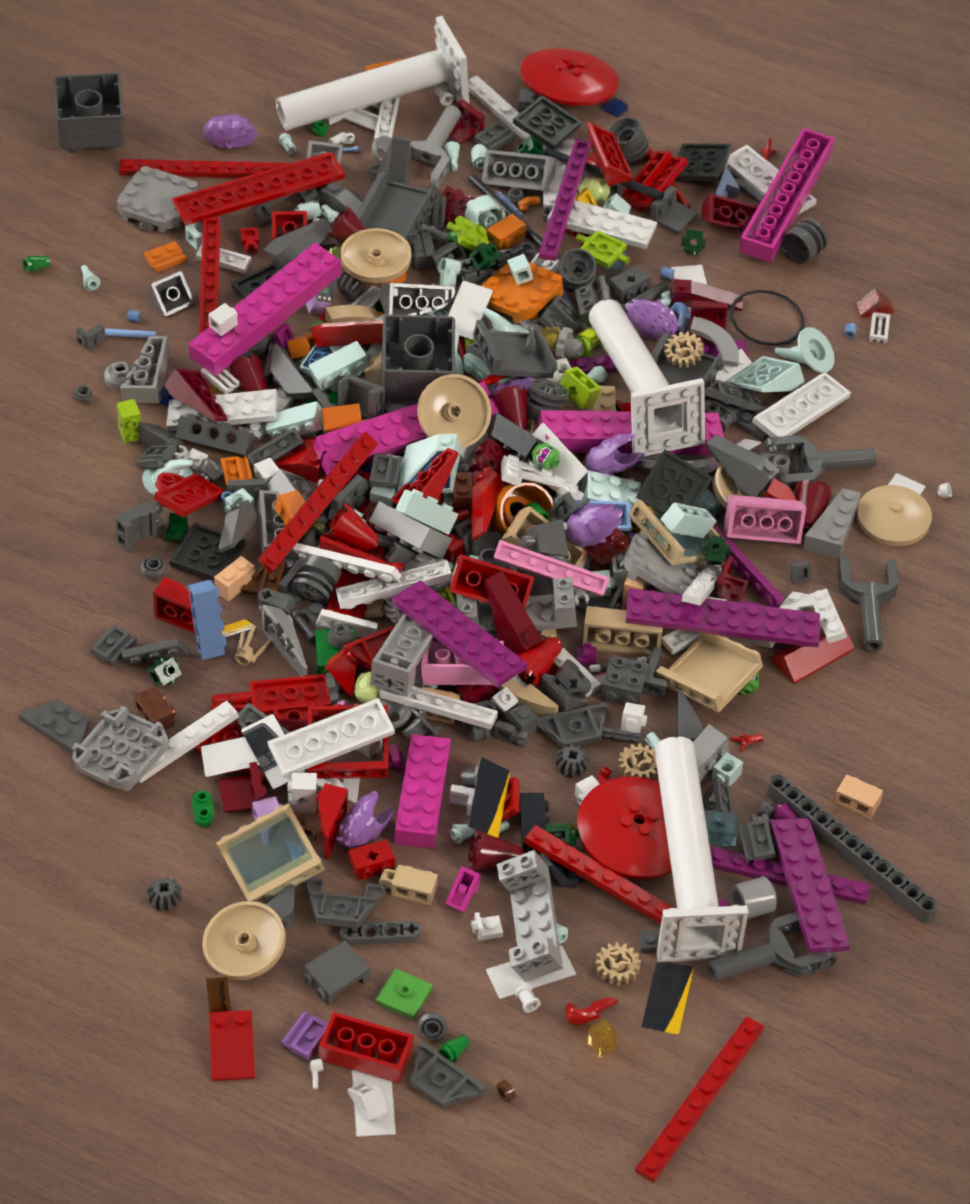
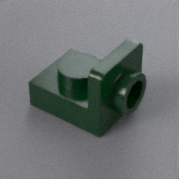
M175 513L169 514V524L164 535L165 542L181 544L188 531V516L182 517Z
M571 823L546 824V832L556 838H565L566 844L576 846V840H578L579 835L575 825Z

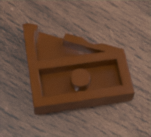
M282 561L272 573L261 566L252 575L249 583L242 586V593L258 595L259 591L265 588L279 592V583L282 581L287 567L286 561Z

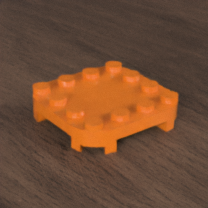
M528 262L533 280L517 285L507 263L481 285L493 290L486 308H492L512 316L514 323L520 324V320L528 319L535 321L538 319L537 313L558 294L561 297L563 296V281L560 274Z

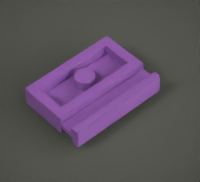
M304 1011L282 1040L281 1047H287L291 1052L308 1060L319 1046L328 1023L313 1015L311 1017Z

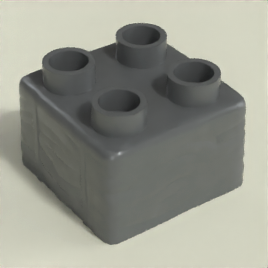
M120 73L60 75L54 77L57 136L61 149H65L70 153H79L85 148H101L104 151H113L125 144Z
M384 315L381 386L385 387V397H392L397 400L420 398L423 390L432 381L444 375L455 374L454 317Z

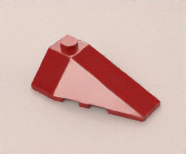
M447 448L430 463L428 470L420 471L417 474L418 478L411 484L407 482L391 501L398 505L405 489L411 492L413 489L424 493L422 497L427 499L430 496L438 500L459 453Z
M489 467L483 471H478L473 479L475 480L472 487V540L474 541L486 533L499 493L505 482L499 474Z

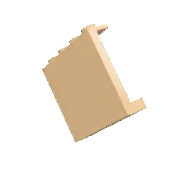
M700 633V637L669 669L660 666L656 673L658 679L667 681V688L677 693L682 691L686 697L714 711L720 712L756 675L763 665L761 656L756 650L746 648L741 643L729 640L726 636Z

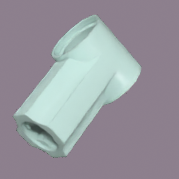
M445 257L439 260L438 271L441 273L439 286H455L456 276L461 270V263L459 261Z

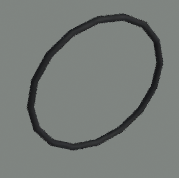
M758 289L745 292L735 299L730 308V319L736 330L746 339L761 345L778 346L788 344L798 338L800 331L804 328V315L799 306L788 296L776 291ZM755 293L774 294L786 299L797 309L801 316V327L795 336L786 341L776 343L760 341L748 336L738 327L734 320L733 309L737 302L746 295Z

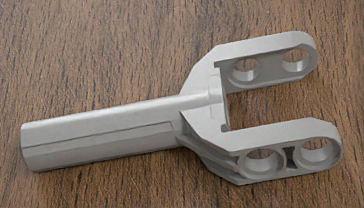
M452 105L445 108L426 141L411 142L410 158L413 156L415 159L436 165L430 180V187L435 185L436 189L440 187L450 170L449 158L442 149V146L461 116L459 109Z

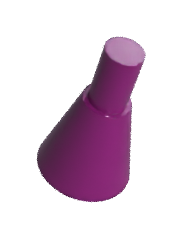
M786 802L783 805L779 803L772 812L775 814L774 819L776 820L798 819Z

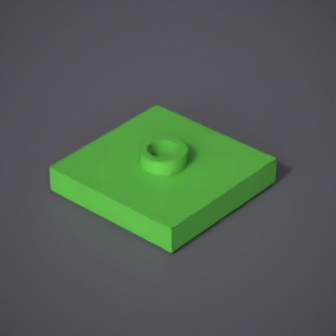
M395 968L377 997L376 1004L414 1020L432 991L433 984Z

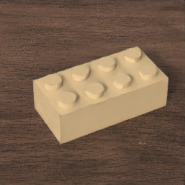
M528 506L518 512L501 540L531 550V546H522L521 537L529 535L530 528L548 523L549 521ZM566 536L568 555L562 558L569 559L568 564L578 567L587 552L575 543H570Z
M587 606L583 645L586 642L591 643V646L597 647V650L648 656L649 653H653L655 647H661L663 628L625 623L626 610Z

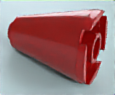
M345 503L343 506L346 508L344 510L339 509L328 524L330 531H325V535L366 552L374 551L379 544L378 535L350 505Z
M548 636L538 644L517 654L518 657L527 663V669L518 674L523 682L528 685L532 684L535 688L539 686L541 676L547 674L562 651L561 641L556 637Z

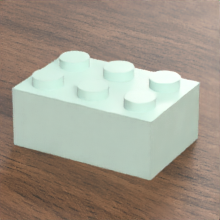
M589 470L581 483V492L584 493L582 500L589 498V500L630 502V511L635 502L638 501L636 496L641 489V482Z

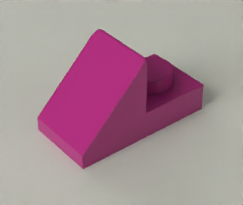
M461 866L445 904L466 912L473 894H478L481 874Z

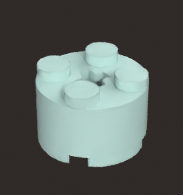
M489 195L470 200L466 205L465 218L479 226H483L486 231L487 228L505 218L504 210Z

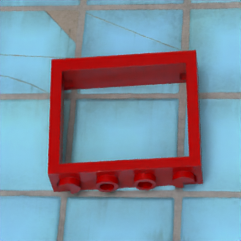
M341 704L333 706H308V725L362 704L349 706ZM383 705L388 715V705ZM389 736L382 739V761L322 762L307 768L308 773H317V778L322 779L389 778Z

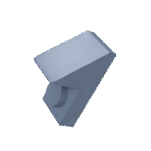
M725 169L715 195L726 198L727 195L738 198L739 186L730 171Z

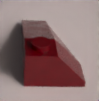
M175 369L164 384L170 396L213 421H227L228 418L222 406L215 401L217 398L215 393L210 391L211 385L199 370Z

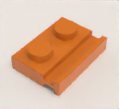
M176 241L144 252V258L151 268L154 269L155 273L187 262V256L183 254Z
M247 455L241 458L239 456L220 458L226 490H228V480L252 479Z

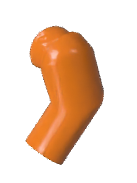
M535 196L522 199L518 202L519 210L525 212L528 210V206L540 205V197Z

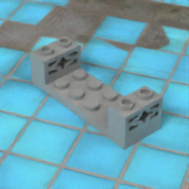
M572 577L553 579L554 594L529 596L525 610L537 630L577 627ZM457 594V609L486 632L496 635L491 605Z
M403 614L372 660L370 685L407 696L415 683L416 666L431 645L434 637L407 615Z
M534 850L497 864L499 881L511 895L517 947L509 949L511 967L525 982L563 969L548 865Z

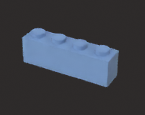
M211 580L188 585L197 650L202 660L225 655L224 647L227 646L225 636L222 635V630L225 628L223 620L220 619L222 608L217 600L220 597L218 587L214 586Z

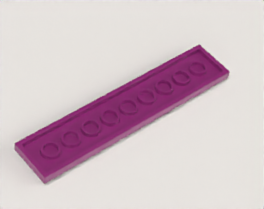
M628 588L625 623L815 648L819 646L820 613L708 598L701 605L683 602V595Z

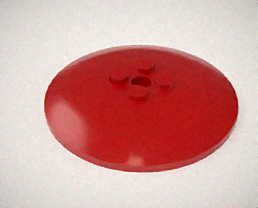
M549 48L539 50L528 55L520 67L521 79L532 92L539 96L542 95L550 101L565 105L588 106L605 102L614 96L619 84L617 73L608 63L592 54L574 49Z
M634 776L618 777L599 784L585 796L577 815V829L581 844L593 860L620 876L634 879H654L672 873L658 781ZM635 819H640V820H642L644 823H643V824H637V823L634 822V820H635Z

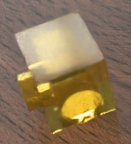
M605 1018L589 1028L587 1042L598 1056L601 1057L617 1047L619 1033Z

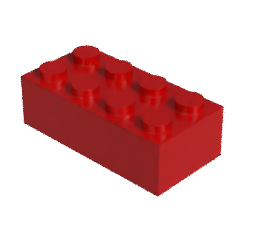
M333 1012L319 1044V1059L334 1065L401 1083L414 1050V1035Z

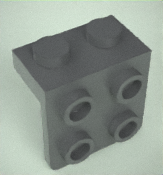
M612 656L602 684L601 699L621 704L628 702L640 705L642 689L649 668L648 663Z

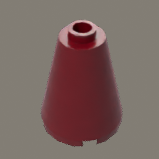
M348 206L345 207L347 211L344 212L342 210L331 223L332 230H327L326 232L328 236L342 243L354 233L367 229Z
M251 355L252 358L243 356L230 364L229 373L240 382L237 388L241 392L268 390L262 364L258 356Z
M518 385L509 386L497 390L498 394L496 395L492 393L490 397L493 399L499 414L527 431L526 387L522 386L523 389H518Z
M802 480L796 484V501H802L806 507L803 533H808L823 514L832 497V489L826 483L817 480L815 483H809V480Z
M475 830L473 834L477 835L475 839L471 838L468 861L472 862V867L468 866V868L473 871L498 869L497 864L526 852H523V848L480 830Z

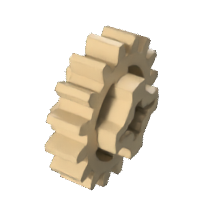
M680 332L679 336L674 334L673 339L668 338V344H665L664 351L667 361H672V366L679 364V368L683 365L689 368L690 363L696 365L695 360L700 361V356L704 355L701 338H696V334L690 336L689 332L685 335Z
M641 743L638 744V747H635L633 744H631L630 749L625 747L624 753L620 752L618 759L619 772L624 773V777H637L639 775L643 778L649 779L651 777L655 779L656 774H658L655 748L649 750V745H646L644 748Z
M616 942L615 946L612 947L609 943L607 949L602 947L600 953L596 955L595 968H597V975L602 974L603 981L609 979V984L616 981L617 985L620 986L621 981H624L627 985L629 978L634 981L636 975H639L641 960H638L639 954L634 953L633 947L627 949V944L620 947L619 943Z

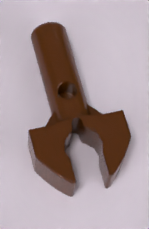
M293 812L304 833L312 836L315 842L317 838L316 827L314 825L306 826L299 813ZM296 833L297 840L302 843Z

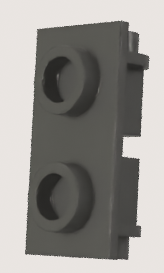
M490 268L479 271V275L476 272L464 274L458 281L460 285L463 281L481 286L496 272L495 269Z

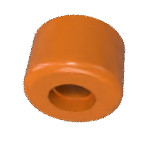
M526 482L521 483L520 486L514 484L503 486L489 524H491L492 531L504 535L514 520L510 512V505L513 502L521 503L524 508L529 503L537 502L550 516L552 514L549 509L554 505V502L543 487L534 483Z

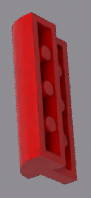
M656 151L633 181L664 192L683 171L688 161L686 157H673L670 151ZM629 188L621 195L631 208L640 212L646 207L650 208L651 204L656 200Z

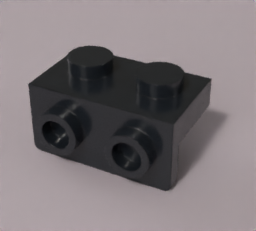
M541 854V859L548 865L549 874L555 878V883L560 887L576 888L584 879L546 855Z

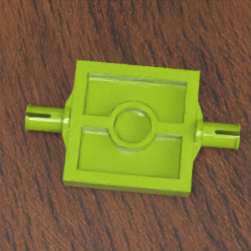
M459 215L455 219L456 225L452 222L447 224V229L456 233L458 244L471 251H474L481 243H489L486 229Z
M599 230L589 237L579 233L576 236V241L584 244L580 249L590 252L595 262L607 269L617 260L626 264L630 261V257L622 254L627 249V244Z

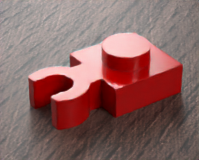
M258 227L240 228L242 246L244 245L245 253L248 254V249H254V252L257 253L259 244Z

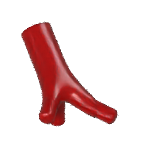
M769 138L766 149L761 148L763 152L762 157L767 161L771 154L777 152V150H771L772 138Z
M742 733L741 737H731V741L742 742L740 751L743 752L749 744L762 742L763 735H745Z

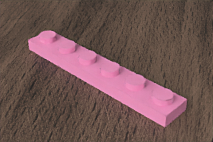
M499 540L493 560L551 580L572 577L574 588L603 597L609 578L502 540Z

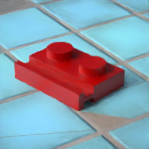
M516 777L510 778L508 782L502 815L503 820H507L519 813L520 780Z

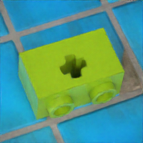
M578 367L565 370L559 383L568 390L567 397L574 401L581 409L594 406L602 389Z
M135 399L118 402V429L124 443L138 441V425L141 422V414Z

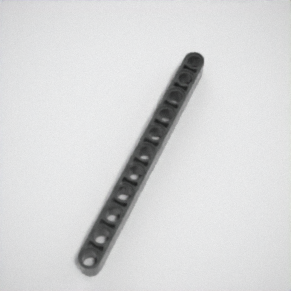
M780 774L772 775L769 778L767 795L777 805L779 803L783 805L786 802L798 818H808L816 837L920 922L930 923L934 920L937 902L933 897L787 778Z

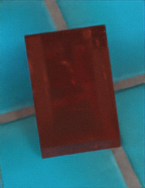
M875 288L855 305L861 318L871 317L873 312L891 314L895 311L890 299Z

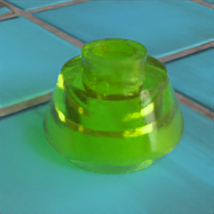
M583 335L576 336L574 339H579L584 344L581 356H576V358H588L594 351L593 341Z

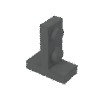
M655 647L653 653H649L647 658L649 668L642 693L664 699L667 681L655 678L656 670L661 662L662 648Z

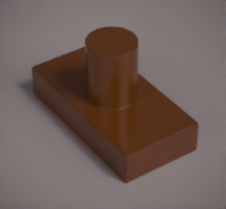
M227 974L205 977L209 1013L231 1011Z

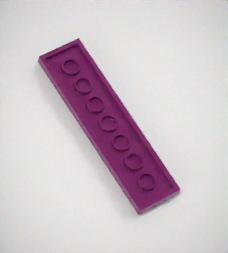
M418 581L392 597V604L497 688L527 669L525 661L423 581Z
M808 818L770 820V831L808 952L849 951L850 943L810 820Z

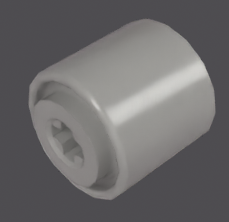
M763 876L732 885L731 887L732 904L747 906V919L775 911L777 903L776 893L768 878Z

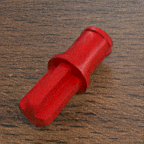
M230 691L227 694L212 695V705H221L225 701H228L230 705L252 703L251 692L233 693V691Z

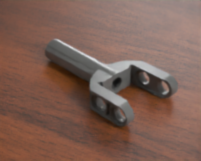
M800 435L771 437L764 442L765 450L771 454L800 452L799 457L804 473L785 474L777 479L790 487L791 491H795L796 484L799 481L809 480V483H815L823 470L872 467L876 465L877 461L876 452L873 448L819 452L810 441Z
M839 556V592L849 600L861 604L864 648L870 652L879 651L883 647L880 604L889 601L896 595L898 586L896 559L887 560L884 573L885 583H851L850 560L847 557Z
M794 912L774 919L769 929V935L763 945L709 961L708 972L713 981H718L774 963L784 972L802 977L830 968L836 963L837 958L833 952L812 953L795 959V954L784 935L801 930L797 914Z

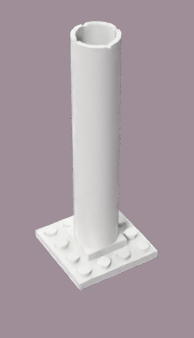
M442 16L436 17L434 29L437 34V38H435L437 50L276 98L278 116L283 128L288 131L445 82L448 83L451 93L455 94L457 103L461 99L469 103L467 58Z
M612 299L603 300L595 304L589 313V322L631 392L632 433L636 434L632 438V453L641 452L645 453L644 456L662 453L664 449L672 451L705 444L703 379L700 378L669 385L621 305Z
M685 737L666 738L656 745L655 757L677 909L663 910L657 948V962L719 959L741 952L748 908L747 906L740 905L719 907L694 743Z

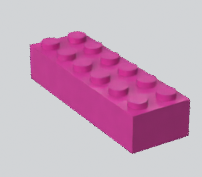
M411 734L395 826L396 845L435 849L450 759L451 739Z

